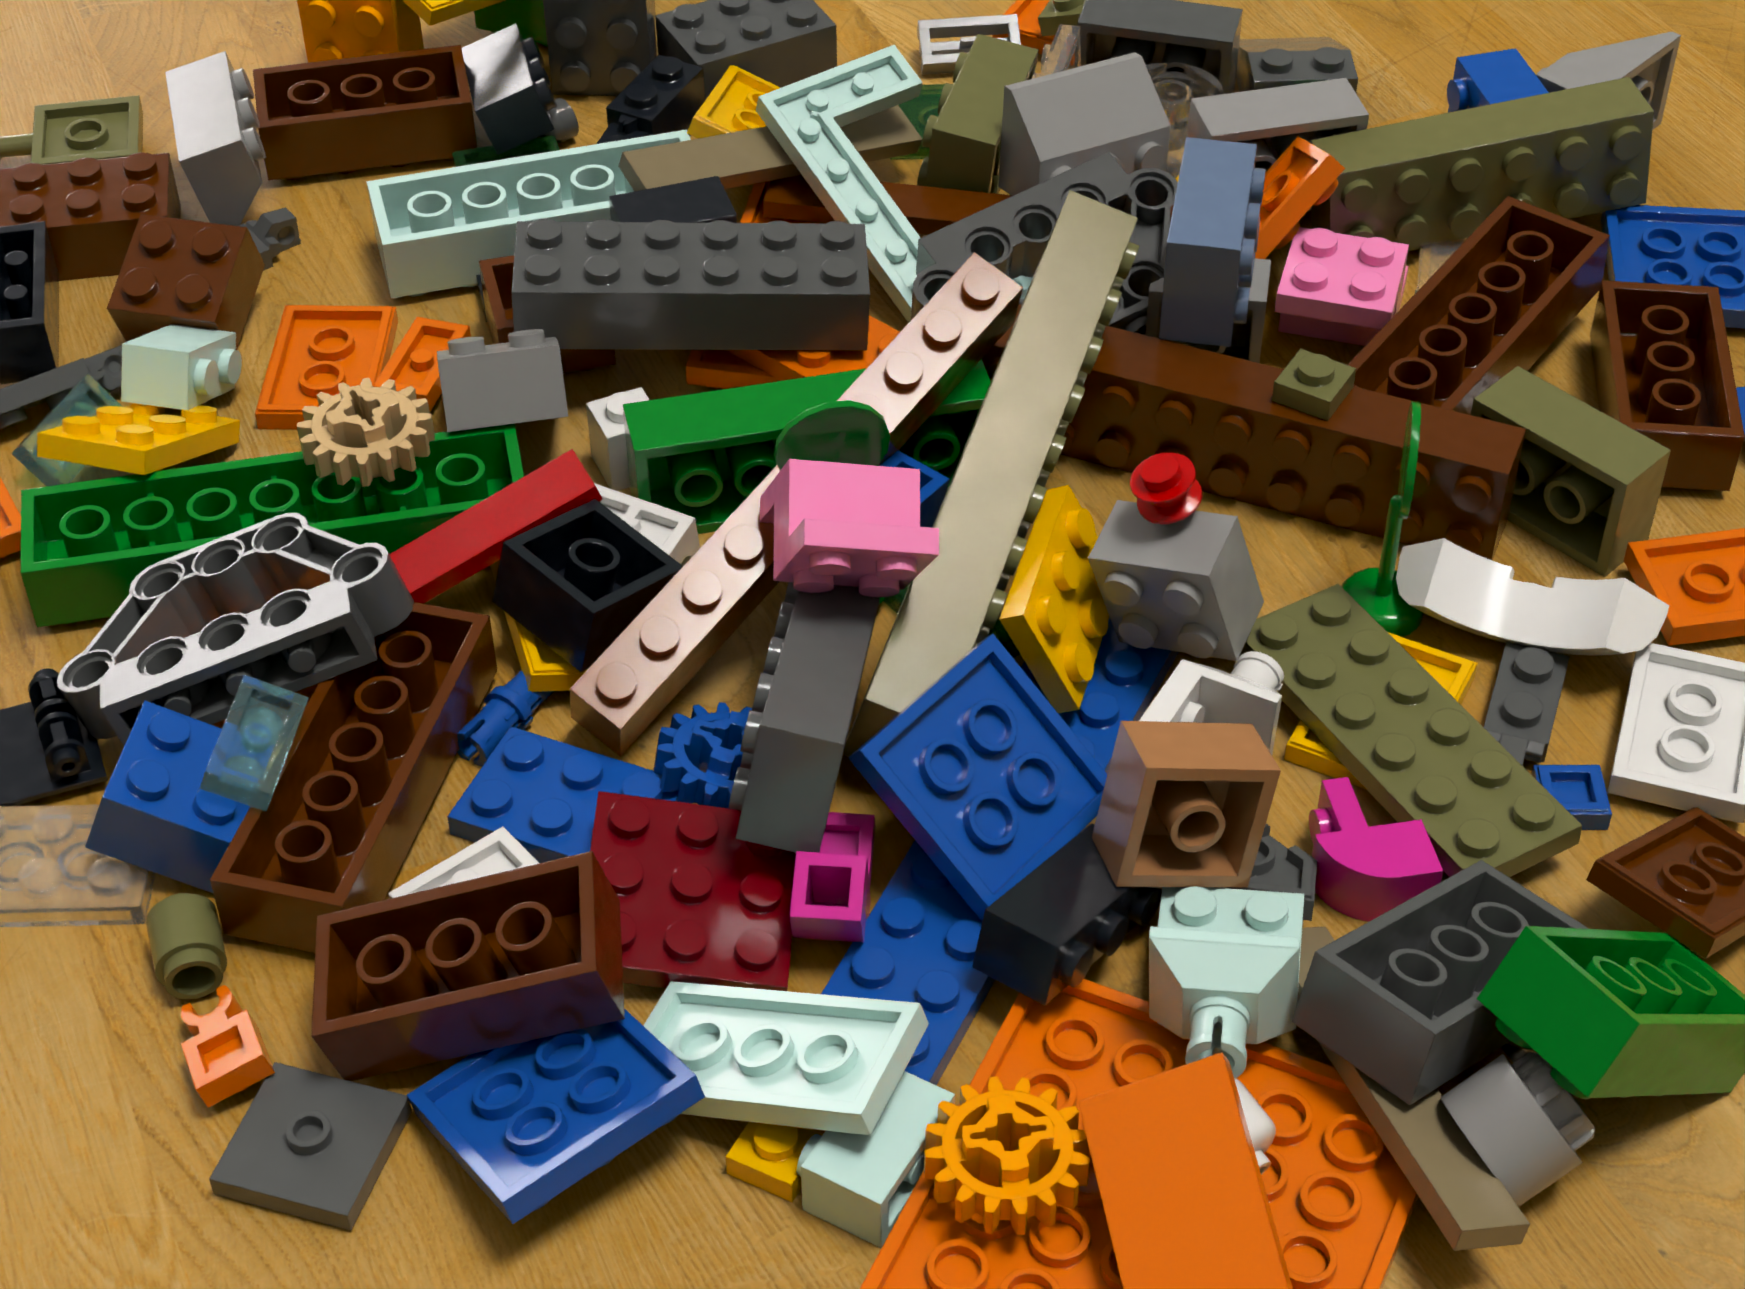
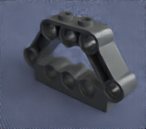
M1107 152L918 239L917 277L913 282L911 320L974 252L1011 279L1021 275L1033 277L1069 190L1138 218L1129 241L1140 246L1126 280H1123L1120 288L1122 294L1108 326L1146 335L1149 287L1151 283L1164 278L1166 246L1177 190V180L1170 173L1159 168H1143L1127 174L1110 152ZM1020 298L1019 304L1022 305L1024 299Z
M285 513L161 560L145 568L130 584L127 598L86 649L64 665L58 674L57 684L89 735L96 739H108L118 736L125 746L144 700L212 725L377 661L374 637L400 625L413 610L414 600L385 546L378 543L359 545L311 527L305 516L299 513Z

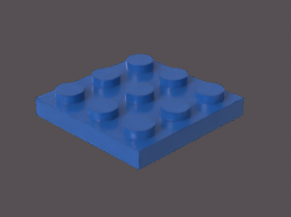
M1635 205L1602 212V232L1610 235L1606 255L1609 281L1718 287L1725 327L1745 329L1744 210Z
M994 634L978 643L848 758L981 921H983L984 912L987 907L1077 836L1097 816L1107 778L1105 770Z
M625 1008V1019L470 1054L407 1094L416 1116L512 1224L531 1212L542 1208L552 1198L597 1168L605 1166L617 1155L659 1127L670 1123L680 1113L705 1098L696 1074Z

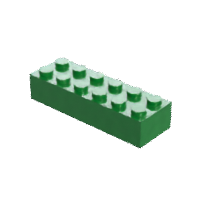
M982 359L899 449L900 452L949 478L948 487L991 383ZM866 368L623 404L631 496L694 517L698 534L715 532L777 466L774 457L776 439L786 424L809 408L826 402L837 401Z

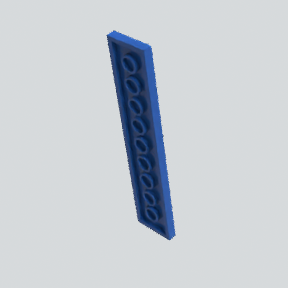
M1110 617L1108 619V630L1102 638L1094 663L1093 676L1088 681L1080 709L1058 713L1107 774L1120 722L1139 721L1179 653L1178 651L1153 647L1142 649L1128 643L1119 642ZM1024 661V663L1021 666L1022 670L1026 673V675L1031 679V681L1035 684V686L1046 698L1045 694L1043 693L1042 689L1040 688L1039 684L1037 683L1036 679L1034 678L1033 674L1031 673L1030 669ZM916 840L866 919L864 943L852 942L821 994L920 1003L929 1025L905 1071L937 1085L993 986L995 979L972 967L982 921Z

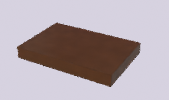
M1698 807L1690 809L1595 860L1586 879L1705 959L1745 935V837Z

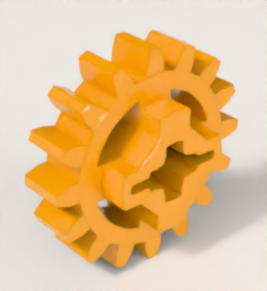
M997 1076L990 1077L988 1092L980 1095L968 1084L961 1086L960 1106L942 1100L938 1104L937 1123L927 1124L925 1130L924 1174L925 1178L934 1179V1199L937 1203L956 1199L955 1220L960 1223L970 1219L975 1213L984 1216V1233L993 1234L1000 1220H1010L1016 1234L1024 1235L1027 1218L1036 1216L1040 1222L1048 1227L1054 1225L1056 1203L1062 1207L1074 1209L1078 1203L1079 1186L1087 1185L1089 1179V1146L1085 1130L1078 1129L1079 1110L1076 1106H1072L1058 1111V1091L1052 1087L1044 1091L1039 1097L1030 1094L1028 1078L1021 1077L1014 1090H1004Z

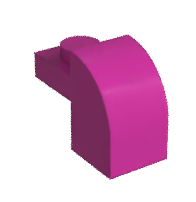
M1342 777L1322 780L1318 808L1311 810L1309 813V830L1313 842L1312 857L1317 860L1315 893L1331 908L1346 916L1369 922L1441 882L1443 869L1422 819L1368 827L1349 778Z
M829 812L820 852L796 851L790 907V923L793 938L864 943L866 919L870 913L871 903L870 882L876 827L875 815Z

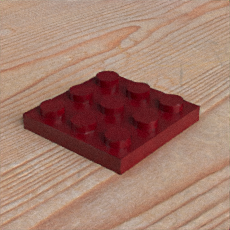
M598 791L590 851L594 853L620 900L623 983L667 988L670 981L787 991L792 942L790 907L796 853L736 839L741 815L739 810Z

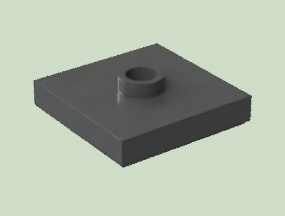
M274 1062L273 1069L275 1073L265 1078L209 1178L213 1194L351 1231L412 1113L410 1101L407 1095Z

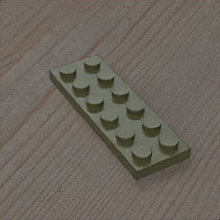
M1339 584L1256 619L1240 656L1250 651L1261 652L1272 657L1281 666L1284 672V679L1281 682L1283 686L1279 691L1282 695V701L1398 823L1422 819L1441 867L1449 877L1480 860H1483L1504 875L1511 877L1579 844L1582 824Z

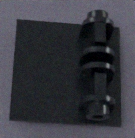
M42 669L34 674L33 679L28 685L31 702L0 710V809L108 780L98 740L89 735L60 691L57 684L59 673L53 669Z

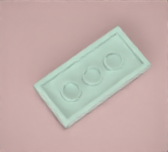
M670 981L643 1026L696 1074L705 1098L680 1114L871 1136L929 1023L921 1004L915 1002Z

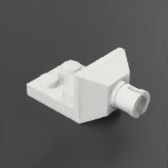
M1256 651L1242 654L1235 662L1231 673L1182 659L1139 721L1253 724L1272 755L1282 695L1279 691L1283 686L1281 682L1284 679V672L1272 657Z

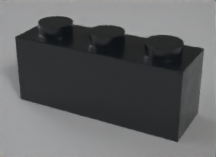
M515 23L462 48L474 110L497 155L555 129L549 110L556 108L557 104L549 88L551 83L543 67L545 65L544 59L533 37L524 40Z
M45 221L0 227V384L20 382L59 367V272Z
M1093 823L987 907L984 912L972 967L1044 1006L1068 985L1073 988L1078 986L1085 978L1090 966L1103 954L1107 956L1113 955L1121 945L1125 935L1137 924L1141 926L1148 924L1161 901L1162 889L1159 887L1115 886L1092 839L1095 826Z

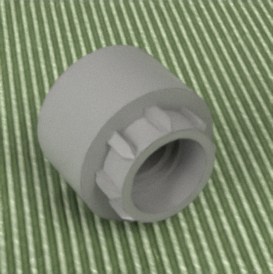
M1535 1052L1527 1053L1513 1064L1509 1062L1504 1054H1501L1441 1096V1100L1466 1138L1493 1175L1500 1179L1518 1206L1523 1205L1581 1165L1583 1162L1575 1151L1592 1140L1595 1133L1594 1125L1568 1091L1554 1081L1550 1075L1552 1068L1545 1059Z

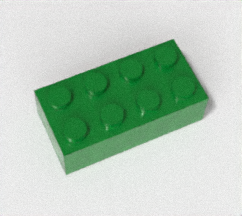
M1525 926L1477 997V1000L1498 1017L1495 1025L1507 1039L1523 1048L1536 1051L1552 1066L1550 1075L1554 1081L1569 1093L1582 1099L1731 1093L1745 1073V994L1688 947L1667 933Z

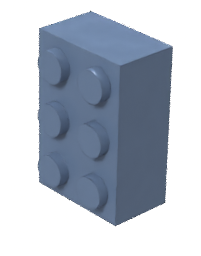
M1186 137L1166 246L1159 339L1231 347L1234 323L1246 324L1255 252L1257 251L1260 207L1262 205L1266 169L1255 168L1257 144Z

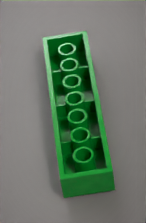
M515 424L435 433V440L429 442L430 455L428 457H415L417 469L411 472L399 467L394 470L395 481L388 482L383 477L372 478L371 484L365 487L362 486L360 477H351L344 485L337 484L335 472L322 478L318 477L315 464L306 465L302 451L155 471L147 475L133 474L21 490L20 573L36 626L70 624L111 617L129 595L132 581L145 568L161 560L285 513H299L305 516L311 527L359 545L364 543L381 544L391 554L524 477Z

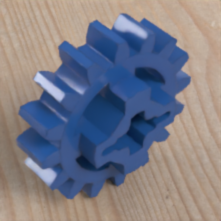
M719 702L716 713H708L705 708L698 704L692 708L691 719L679 713L672 715L670 728L662 727L660 730L653 768L654 773L662 775L660 784L662 791L672 792L679 790L677 802H695L699 805L729 808L738 767L741 766L743 752H740L744 730L749 711L752 708L746 706L741 712L731 711L730 713L727 704Z

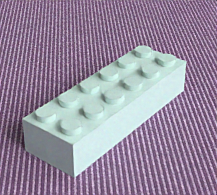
M687 130L366 181L375 237L391 299L404 296L416 297L428 292L457 287L477 286L476 275H480V260L515 254L517 221L551 219L556 222H593L601 219L611 220L609 196L634 192L618 167L622 152L691 140Z

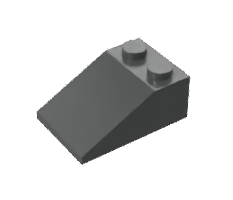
M1330 37L1240 39L1236 72L1239 92L1347 78L1355 93L1357 91L1358 76L1351 51Z

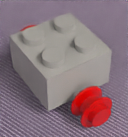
M1178 453L1153 455L1142 461L1131 475L1130 488L1137 498V502L1116 501L1088 556L1118 641L1142 649L1153 647L1184 652L1197 658L1215 657L1237 661L1264 603L1238 516L1196 511L1202 500V489L1199 482L1195 479L1196 470L1192 461Z

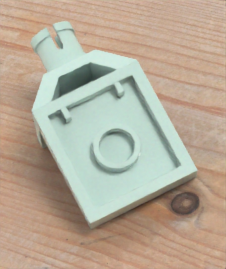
M1198 886L1162 887L1158 927L1150 926L1149 1018L1182 1039H1190L1186 1048V1064L1212 1056L1215 1053L1223 1052L1230 1062L1234 1078H1237L1246 1068V1044H1259L1296 1029V1024L1292 1022L1298 1003L1304 894Z

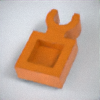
M225 985L216 988L219 1004L212 1012L198 1015L190 1002L181 1008V1018L193 1035L192 1038L182 1042L181 1046L195 1089L208 1108L236 1093L246 1090L251 1085L275 1073L258 1026L248 1010H242L230 989Z

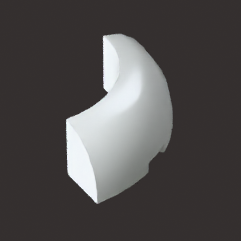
M1445 538L1403 546L1396 575L1399 595L1410 606L1433 618L1499 642L1506 643L1507 641L1562 654L1615 655L1643 650L1657 638L1670 606L1626 578L1585 580L1555 577L1551 588L1535 583L1513 580L1515 571L1511 566L1479 556Z

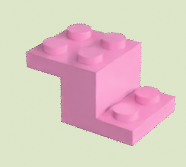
M1300 227L1292 240L1276 295L1275 312L1280 313L1278 332L1366 346L1400 310L1409 267L1406 266L1409 244L1391 242L1381 237L1365 238L1334 233L1325 228L1309 229Z
M789 459L760 497V522L774 523L773 581L793 582V588L797 591L821 593L833 590L834 585L859 587V593L864 596H894L899 593V590H903L939 555V528L920 527V469Z

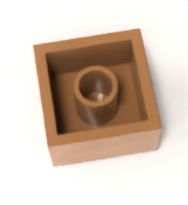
M1157 721L1120 722L1092 834V839L1116 887H1248L1281 772L1253 724Z

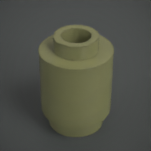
M189 893L174 894L158 902L149 911L146 918L157 980L165 986L169 994L180 999H197L212 993L221 984L223 973L227 967V957L216 906L204 896Z

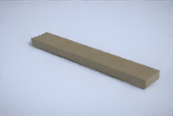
M899 105L840 127L865 162L917 153L923 140ZM767 126L622 152L618 165L634 191L714 176L719 177L724 189L802 175Z
M1326 927L1302 928L1298 1001L1315 951L1335 941ZM1320 1044L1454 1251L1522 1244L1530 1223L1500 1179L1493 1175L1457 1125L1441 1100L1442 1095L1437 1088L1413 1104L1408 1105L1396 1095L1384 1090L1375 1080L1344 1058L1327 1050Z

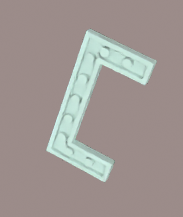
M892 45L758 96L756 112L833 219L848 224H865L868 267L909 323L911 321L913 282L917 277L918 239L921 237L840 128L919 97L923 82L897 47ZM1021 275L1012 279L1023 287L1022 299L1025 298L1033 277Z

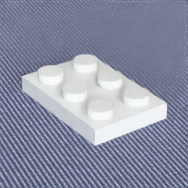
M1650 643L1643 650L1636 651L1607 793L1685 811L1698 807L1712 817L1743 824L1745 820V663Z

